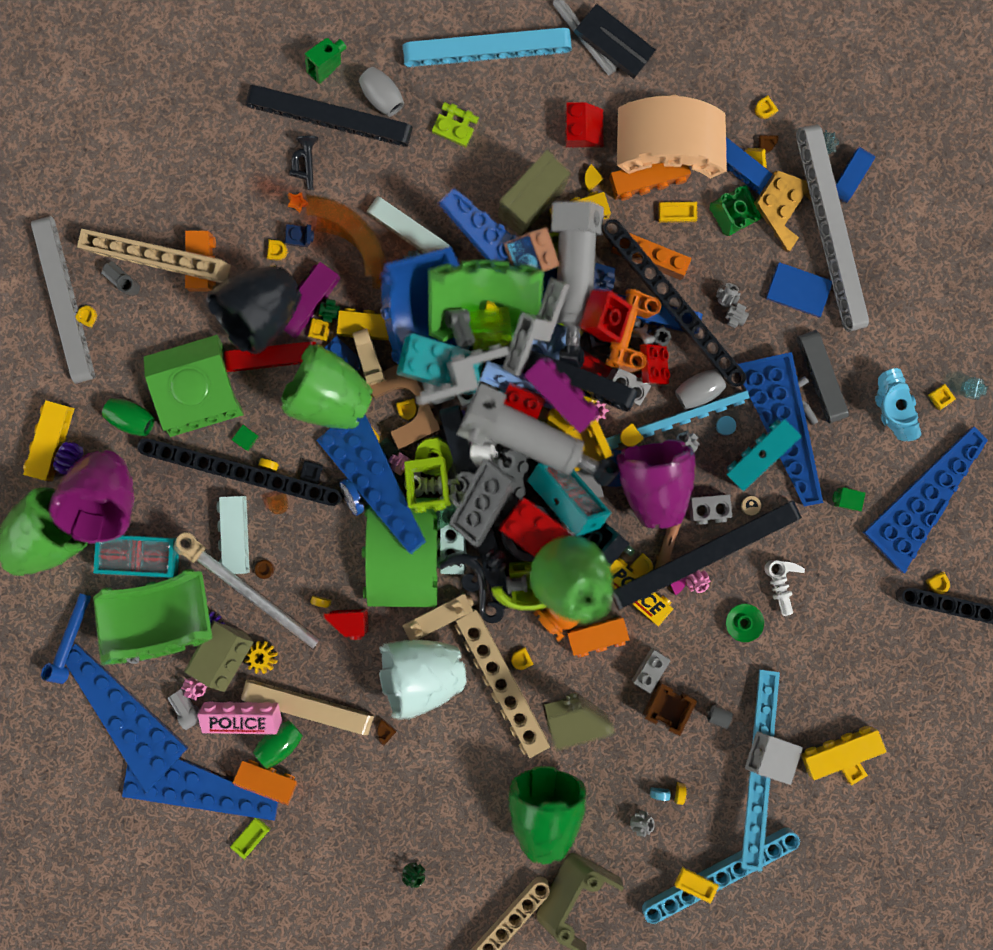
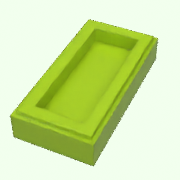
M254 818L230 848L245 859L271 828L259 818Z

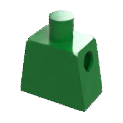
M325 38L305 53L306 72L319 85L341 64V53L347 48L345 43L341 39L333 43L329 38Z

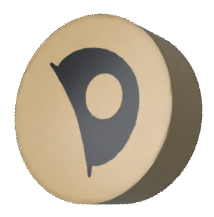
M754 496L745 497L741 502V509L747 515H756L761 510V502Z

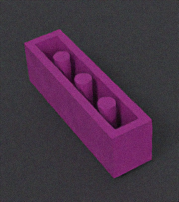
M321 262L311 268L310 276L307 280L304 279L298 286L302 299L292 319L284 329L286 333L297 339L317 312L320 302L326 300L341 279L338 274Z
M544 357L540 359L524 376L581 433L600 414L598 407L593 402H588L584 398V393L578 387L574 388L569 383L571 381L565 373H560L556 369V364L550 358L546 359Z

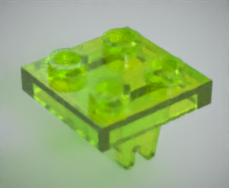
M508 307L469 312L471 331L475 339L473 343L474 351L489 350V347L499 344L501 348L510 347L512 332Z

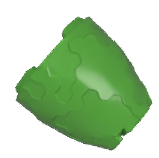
M318 344L314 346L309 345L302 354L301 360L303 362L293 381L285 386L281 397L283 402L282 412L299 421L337 429L356 428L359 424L357 418L362 419L367 412L373 390L353 367L334 352Z
M46 487L33 489L12 508L0 526V562L2 563L1 567L10 574L23 576L52 569L61 565L87 546V542L74 539L70 534L61 530L52 520L49 509L55 489Z
M561 537L544 546L535 557L530 572L529 581L531 588L538 600L555 614L575 622H589L601 617L608 610L613 592L612 573L607 560L594 543L581 537Z

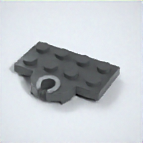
M508 447L500 451L502 455L506 456L504 464L496 457L493 459V462L516 480L498 513V516L503 519L513 509L519 499L532 487L527 480L536 466L541 464Z
M489 458L483 459L476 473L461 472L455 478L463 481L464 489L462 491L460 485L456 483L451 484V495H448L451 502L457 507L449 524L475 547L480 546L516 482Z

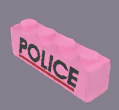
M204 702L197 714L202 733L277 734L282 723L279 703Z

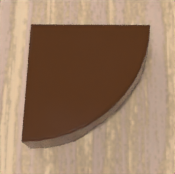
M759 135L758 148L765 149V154H768L777 144L778 136Z
M383 718L379 722L377 733L380 743L385 746L397 730Z

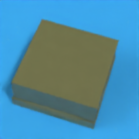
M548 150L544 152L500 200L498 218L508 224L520 236L526 233L565 190L571 174Z

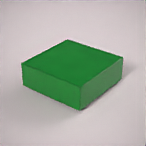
M242 425L232 438V441L246 451H249L259 438V435L245 425Z

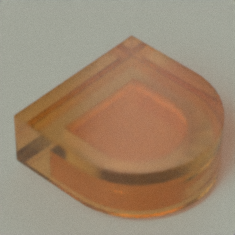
M287 494L267 497L268 506L272 513L283 514L288 510Z

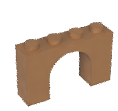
M398 365L383 371L386 381L370 386L375 399L397 389L408 390L416 397L421 396L420 392L425 390L421 381L396 375ZM432 402L419 405L418 413L410 423L391 431L399 450L441 431L439 426L443 424L438 415L434 416L431 410L434 408Z

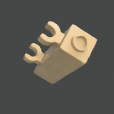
M463 593L404 623L402 626L410 641L418 640L473 612L472 606L475 603L471 595L467 596L466 593Z

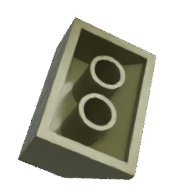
M213 621L210 625L212 639L198 646L184 672L209 688L225 692L254 642L246 632Z

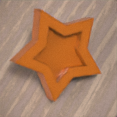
M302 192L296 195L292 193L287 195L290 200L287 207L295 208L299 213L302 207L309 204L303 199Z

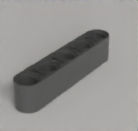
M813 330L797 336V343L804 362H807L805 365L811 380H813L812 384L817 397L820 398L818 400L824 416H826V421L831 424L849 416L848 409L819 332Z

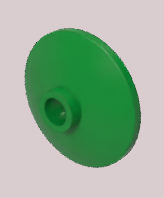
M739 604L733 607L727 614L726 629L735 640L751 642L756 640L763 632L764 617L755 606ZM742 619H746L747 624L745 626H742L740 624V621Z

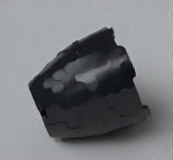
M277 265L244 271L221 282L206 295L205 303L208 312L215 316L223 329L228 333L229 341L239 350L258 355L283 332L297 310L302 294L300 290L296 291L298 286L295 279L284 268H277Z

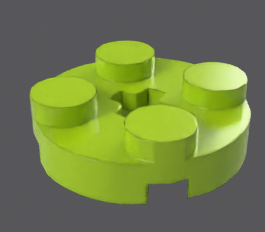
M430 437L423 440L417 447L415 460L430 458L431 452L438 453V457L443 456L446 460L448 471L453 462L448 442L441 437ZM440 469L423 471L427 475H441Z

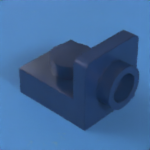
M286 224L285 245L308 247L310 242H313L314 231L311 230V225L307 224L305 227Z

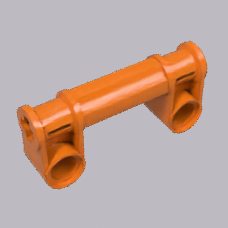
M626 289L625 301L633 307L621 343H611V352L609 359L606 360V364L632 373L642 369L646 364V358L641 352L628 348L636 316L646 319L654 316L661 310V303L657 298L643 294L638 290ZM647 304L651 306L652 312L647 309ZM632 358L636 360L637 366L632 364Z

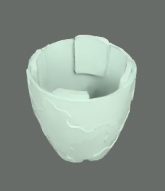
M412 640L387 643L379 648L380 653H382V670L379 673L381 687L384 695L388 697L392 709V718H397V720L408 719L426 713L450 700L451 697L461 692L466 684L465 666L463 662L458 660V658H461V653L458 647L428 640Z

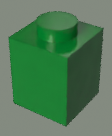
M838 488L833 494L832 501L834 502V507L862 512L866 493L848 488Z

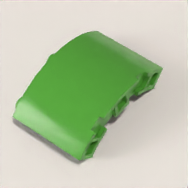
M496 260L463 261L460 266L452 267L451 264H446L429 270V335L443 342L454 338L452 329L448 328L445 324V312L447 310L467 309L470 315L469 325L473 334L484 332L513 337L522 312L538 315L541 307L543 270L520 264L519 267L509 266L507 261ZM487 301L495 303L501 310L503 324L484 321Z
M416 498V503L436 501L438 498ZM369 504L365 505L364 515L367 517L366 546L362 547V558H366V587L363 588V598L367 599V606L437 607V520L439 518V511H435L432 508L426 509L424 513H415L411 510L426 542L414 553L410 554Z
M187 569L182 571L181 574L162 582H150L142 587L120 590L104 588L93 596L101 665L127 663V659L139 657V661L162 657L184 651L187 645L198 646L212 639L202 572Z

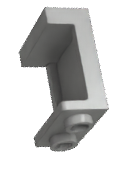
M756 731L745 769L791 785L803 747Z

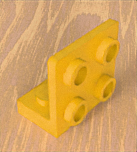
M597 419L592 421L581 433L575 429L569 434L584 441L582 454L598 461L613 455ZM579 467L574 468V471L581 470Z

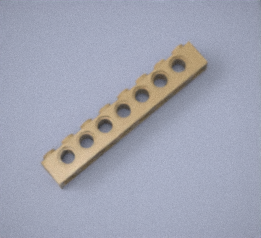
M81 229L77 248L89 253L220 283L227 280L231 266L220 259Z
M477 608L473 612L457 619V624L454 626L458 634H463L465 637L464 645L468 652H473L475 656L473 659L477 669H482L484 673L482 678L486 686L490 685L494 691L491 693L496 704H501L503 708L500 710L505 721L509 719L512 725L509 728L514 737L518 736L521 742L519 747L524 755L527 754L531 758L550 748L546 736ZM475 627L479 630V635L471 637L468 634V630ZM479 645H486L488 652L480 654L477 648ZM489 662H495L498 667L494 671H489L486 665ZM498 679H504L507 682L503 688L497 687L495 683ZM513 696L516 699L515 703L512 705L506 704V697ZM517 713H522L525 718L523 721L517 722L514 716ZM527 730L534 733V736L530 739H526L523 736Z

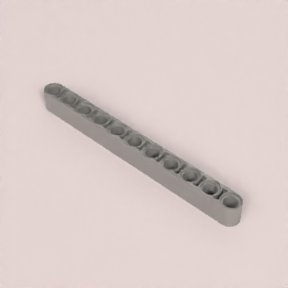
M818 124L800 127L797 129L796 139L842 325L847 332L866 328L869 324V317L823 131Z

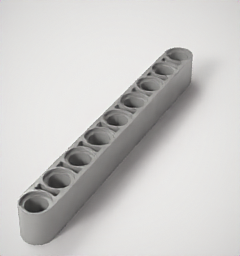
M52 216L31 221V227L72 381L77 384L95 379V372H93L91 356L88 354L89 349L86 337L83 336L85 333L82 323L78 322L75 317L78 307L71 281H69L68 268L66 263H64L66 261L62 245H59L61 242L57 227H55L56 222Z

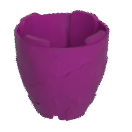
M672 439L664 440L663 443L628 446L622 449L621 454L617 456L620 482L626 499L641 525L646 528H655V525H659V528H668L682 523L694 486L695 453L693 449L685 445L683 441Z
M109 450L88 453L76 462L61 480L52 496L49 511L54 523L74 539L87 543L105 542L122 536L129 527L134 505L133 480L126 462L115 452Z

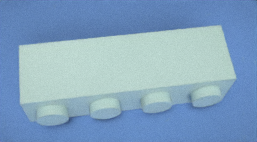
M219 497L217 512L220 513V520L217 527L218 532H221V540L218 542V548L222 553V559L219 560V563L233 574L250 573L247 497Z

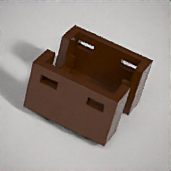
M659 680L642 716L656 725L658 720L666 723L665 727L670 732L681 736L697 700L684 692L681 695L673 692L674 689L670 685Z

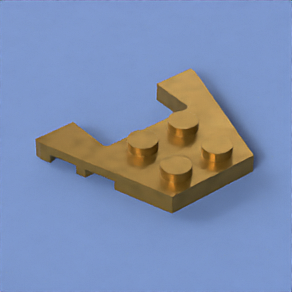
M775 171L754 204L766 223L770 224L775 232L774 236L778 237L782 243L783 250L790 252L799 237L790 231L785 224L803 196L805 195L810 200L811 196L806 180L781 171Z

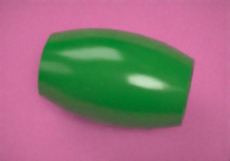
M110 398L102 410V416L108 423L118 430L131 435L147 436L154 426L155 418L146 409L125 399Z
M290 720L281 723L277 734H266L260 740L253 754L268 769L286 759L298 746L303 735Z

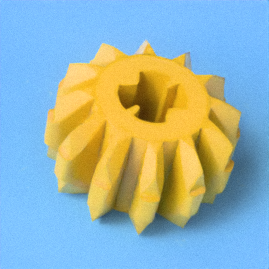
M257 641L255 645L252 644L250 651L246 655L250 658L245 659V663H251L248 669L250 670L255 667L254 673L256 674L259 673L260 669L263 674L267 673V669L271 671L274 668L272 664L278 662L277 659L272 658L278 655V652H271L274 649V645L267 648V641L263 644L260 641ZM263 654V660L259 661V655Z

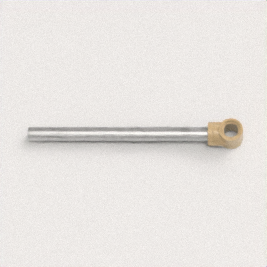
M182 533L177 537L174 549L178 554L185 556L193 563L197 560L311 648L316 646L320 640L204 552L206 547L199 543L192 534ZM187 540L190 543V547L187 549L183 548L180 545V541Z

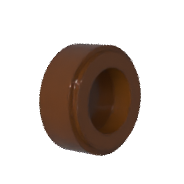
M261 560L256 563L254 571L257 577L267 579L274 574L275 568L271 561Z

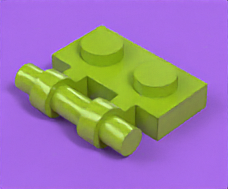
M444 102L442 110L447 111L448 114L447 116L438 115L432 133L467 148L474 129L468 125L470 122L477 124L479 117L473 115V112L469 110L466 112L457 108L458 106L453 103L450 105ZM454 115L463 118V122L460 123L453 120Z

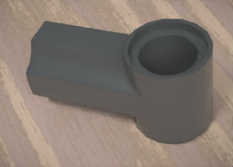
M115 262L106 263L102 268L101 273L119 291L128 296H136L139 293V283L131 278ZM131 282V287L126 290V285Z
M447 310L445 312V324L448 328L452 329L457 345L461 348L472 345L475 339L469 325L470 315L468 310Z
M664 325L647 331L649 335L655 338V341L649 344L664 346L668 344L671 338L670 331H666Z
M715 703L708 706L706 710L708 714L707 722L725 729L729 727L733 716L732 712L725 710Z

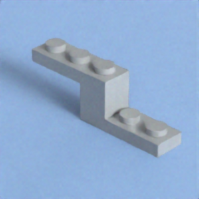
M550 278L538 315L521 313L508 350L509 354L506 356L502 369L515 376H521L534 339L550 341L570 285Z
M499 344L489 347V352L486 353L478 350L471 352V357L464 358L463 355L453 357L452 362L447 363L453 387L450 383L439 386L440 390L433 392L432 389L421 391V396L416 397L417 404L429 403L479 388L472 365L508 355V347L501 348Z

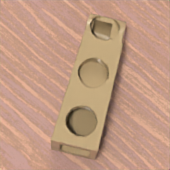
M367 328L353 332L367 384L371 386L386 381Z

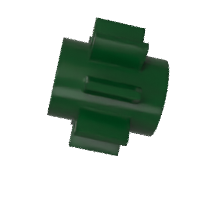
M326 298L325 302H320L318 316H322L323 321L332 323V319H338L340 305H335V300Z
M409 863L402 870V876L404 877L402 882L407 887L417 888L425 881L424 872L426 870L421 864Z

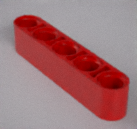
M316 342L267 346L258 355L241 350L223 352L224 365L227 372L297 365L303 362L301 358L309 345L314 346Z

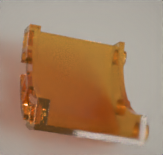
M306 195V215L317 217L316 231L342 237L357 248L364 259L365 275L372 277V288L382 289L381 274L388 263L370 226L355 211L336 200L317 195Z

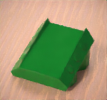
M746 185L740 186L730 193H725L710 203V212L713 213L723 231V235L730 236L763 218L755 206V200Z

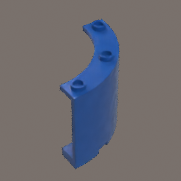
M451 247L385 265L384 272L381 274L383 306L381 308V315L385 320L389 341L393 350L391 353L392 358L398 365L405 336L410 334L457 346L455 337L443 342L429 335V270L446 264H451L452 267L459 265Z

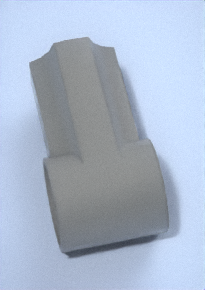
M180 689L167 699L176 711L181 727L184 730H188L199 723L197 714L200 709L193 705L189 698L183 696L185 691Z

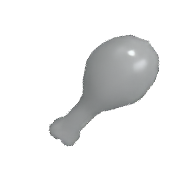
M636 318L631 336L643 339L645 344L653 343L655 338L647 333L648 324Z

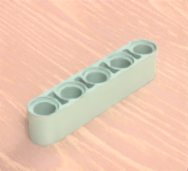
M379 196L375 198L366 211L373 219L375 217L376 221L418 250H421L424 254L451 247Z

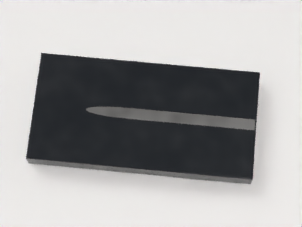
M597 3L574 31L577 36L633 79L636 78L656 52L654 47Z

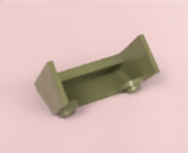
M571 693L566 695L565 699L544 704L556 750L603 738L614 733L613 725L607 713L583 696L577 695V693Z
M571 853L567 855L549 887L548 897L537 910L538 922L560 944L571 950H587L586 942L575 937L573 927L565 921L583 888L590 892H596L601 889L604 882H607L622 891L624 886L621 878L579 854Z

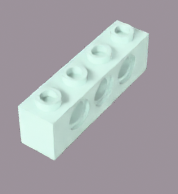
M451 500V506H447L445 510H440V519L437 520V530H440V538L437 539V544L441 553V557H438L437 560L438 568H440L438 563L445 560L446 556H448L447 549H453L456 553L466 554V538L449 524L450 519L447 517L448 510L455 512L457 509ZM447 530L455 531L456 538H449ZM461 564L462 567L457 565L448 566L441 570V574H464L466 572V565Z

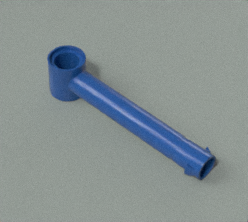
M79 594L53 664L47 663L41 671L42 680L58 684H64L67 681L69 670L64 666L85 611L90 603L91 596Z

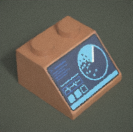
M547 228L526 234L503 244L511 266L519 267L520 264L543 270V272L560 266Z

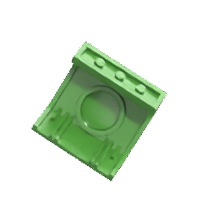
M218 335L144 356L145 379L163 431L166 430L170 437L243 415L242 407L234 395L224 365L222 353L225 352V349Z

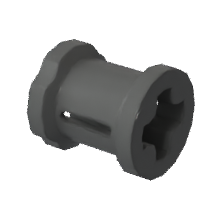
M526 575L515 578L506 576L508 594H511L512 591L523 590L527 592Z

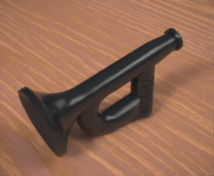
M298 136L296 140L301 143L303 149H298L292 154L290 176L305 179L307 190H314L312 148L315 142L319 140V137ZM300 157L305 159V172L299 170Z

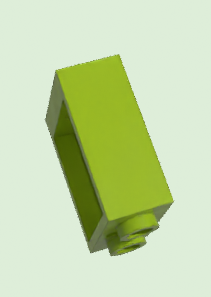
M443 456L404 462L409 509L415 513H424L426 509L434 508L435 511L445 510L447 506H451L448 496L450 494L447 465ZM440 469L443 500L416 503L414 473Z

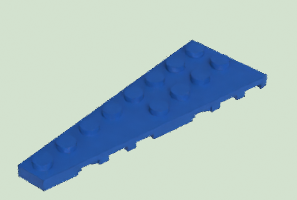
M453 189L438 204L486 260L509 262L503 244L518 237L515 234H510L504 229L503 225L497 224L489 218L486 212H481L473 206L472 202L457 190ZM556 268L543 272L541 304L550 278L557 279Z
M792 352L738 364L746 374L744 386L767 433L771 431L769 427L776 420L779 419L781 421L785 419L802 436L780 459L803 506L823 503Z
M366 414L362 419L357 418L359 424L354 429L330 428L316 441L344 475L354 484L358 492L410 554L414 553L426 540L411 509L408 508L403 491L395 478L396 476Z
M975 426L964 433L863 531L865 536L901 573L907 572L908 566L917 556L921 545L927 540L932 527L936 525L948 506L953 493L957 491L963 477L969 472L968 469L971 464L977 459L988 440Z
M78 643L75 644L67 658V667L145 792L150 791L189 747Z
M178 759L148 792L143 790L127 764L122 797L275 821L277 801L234 786L233 781L212 773L210 770L189 761Z

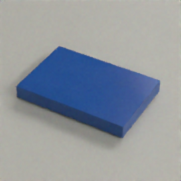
M779 262L766 299L820 318L832 286V280Z

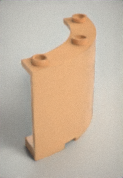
M678 95L655 96L628 102L618 107L617 166L631 174L642 169L651 168L652 164L664 163V166L681 167L684 164L692 166V170L700 172L710 179L727 171L725 113L707 102Z

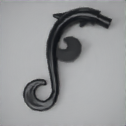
M454 553L446 556L445 560L439 562L438 565L441 570L454 565L462 567L461 564L472 568L477 575V581H472L474 574L467 573L461 580L462 586L470 592L479 589V611L484 621L493 624L502 620L505 610L503 605L497 601L488 602V606L496 609L494 615L490 616L485 612L487 580L484 569L477 561L480 559V556Z

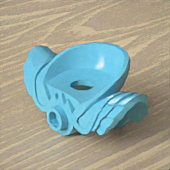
M892 368L886 370L878 377L879 389L877 396H875L876 404L882 411L881 420L884 425H887L893 431L898 440H916L921 436L919 421L917 420L918 414L915 411L916 400L909 392V386L905 383L901 369ZM902 399L905 407L904 410L897 409V400Z

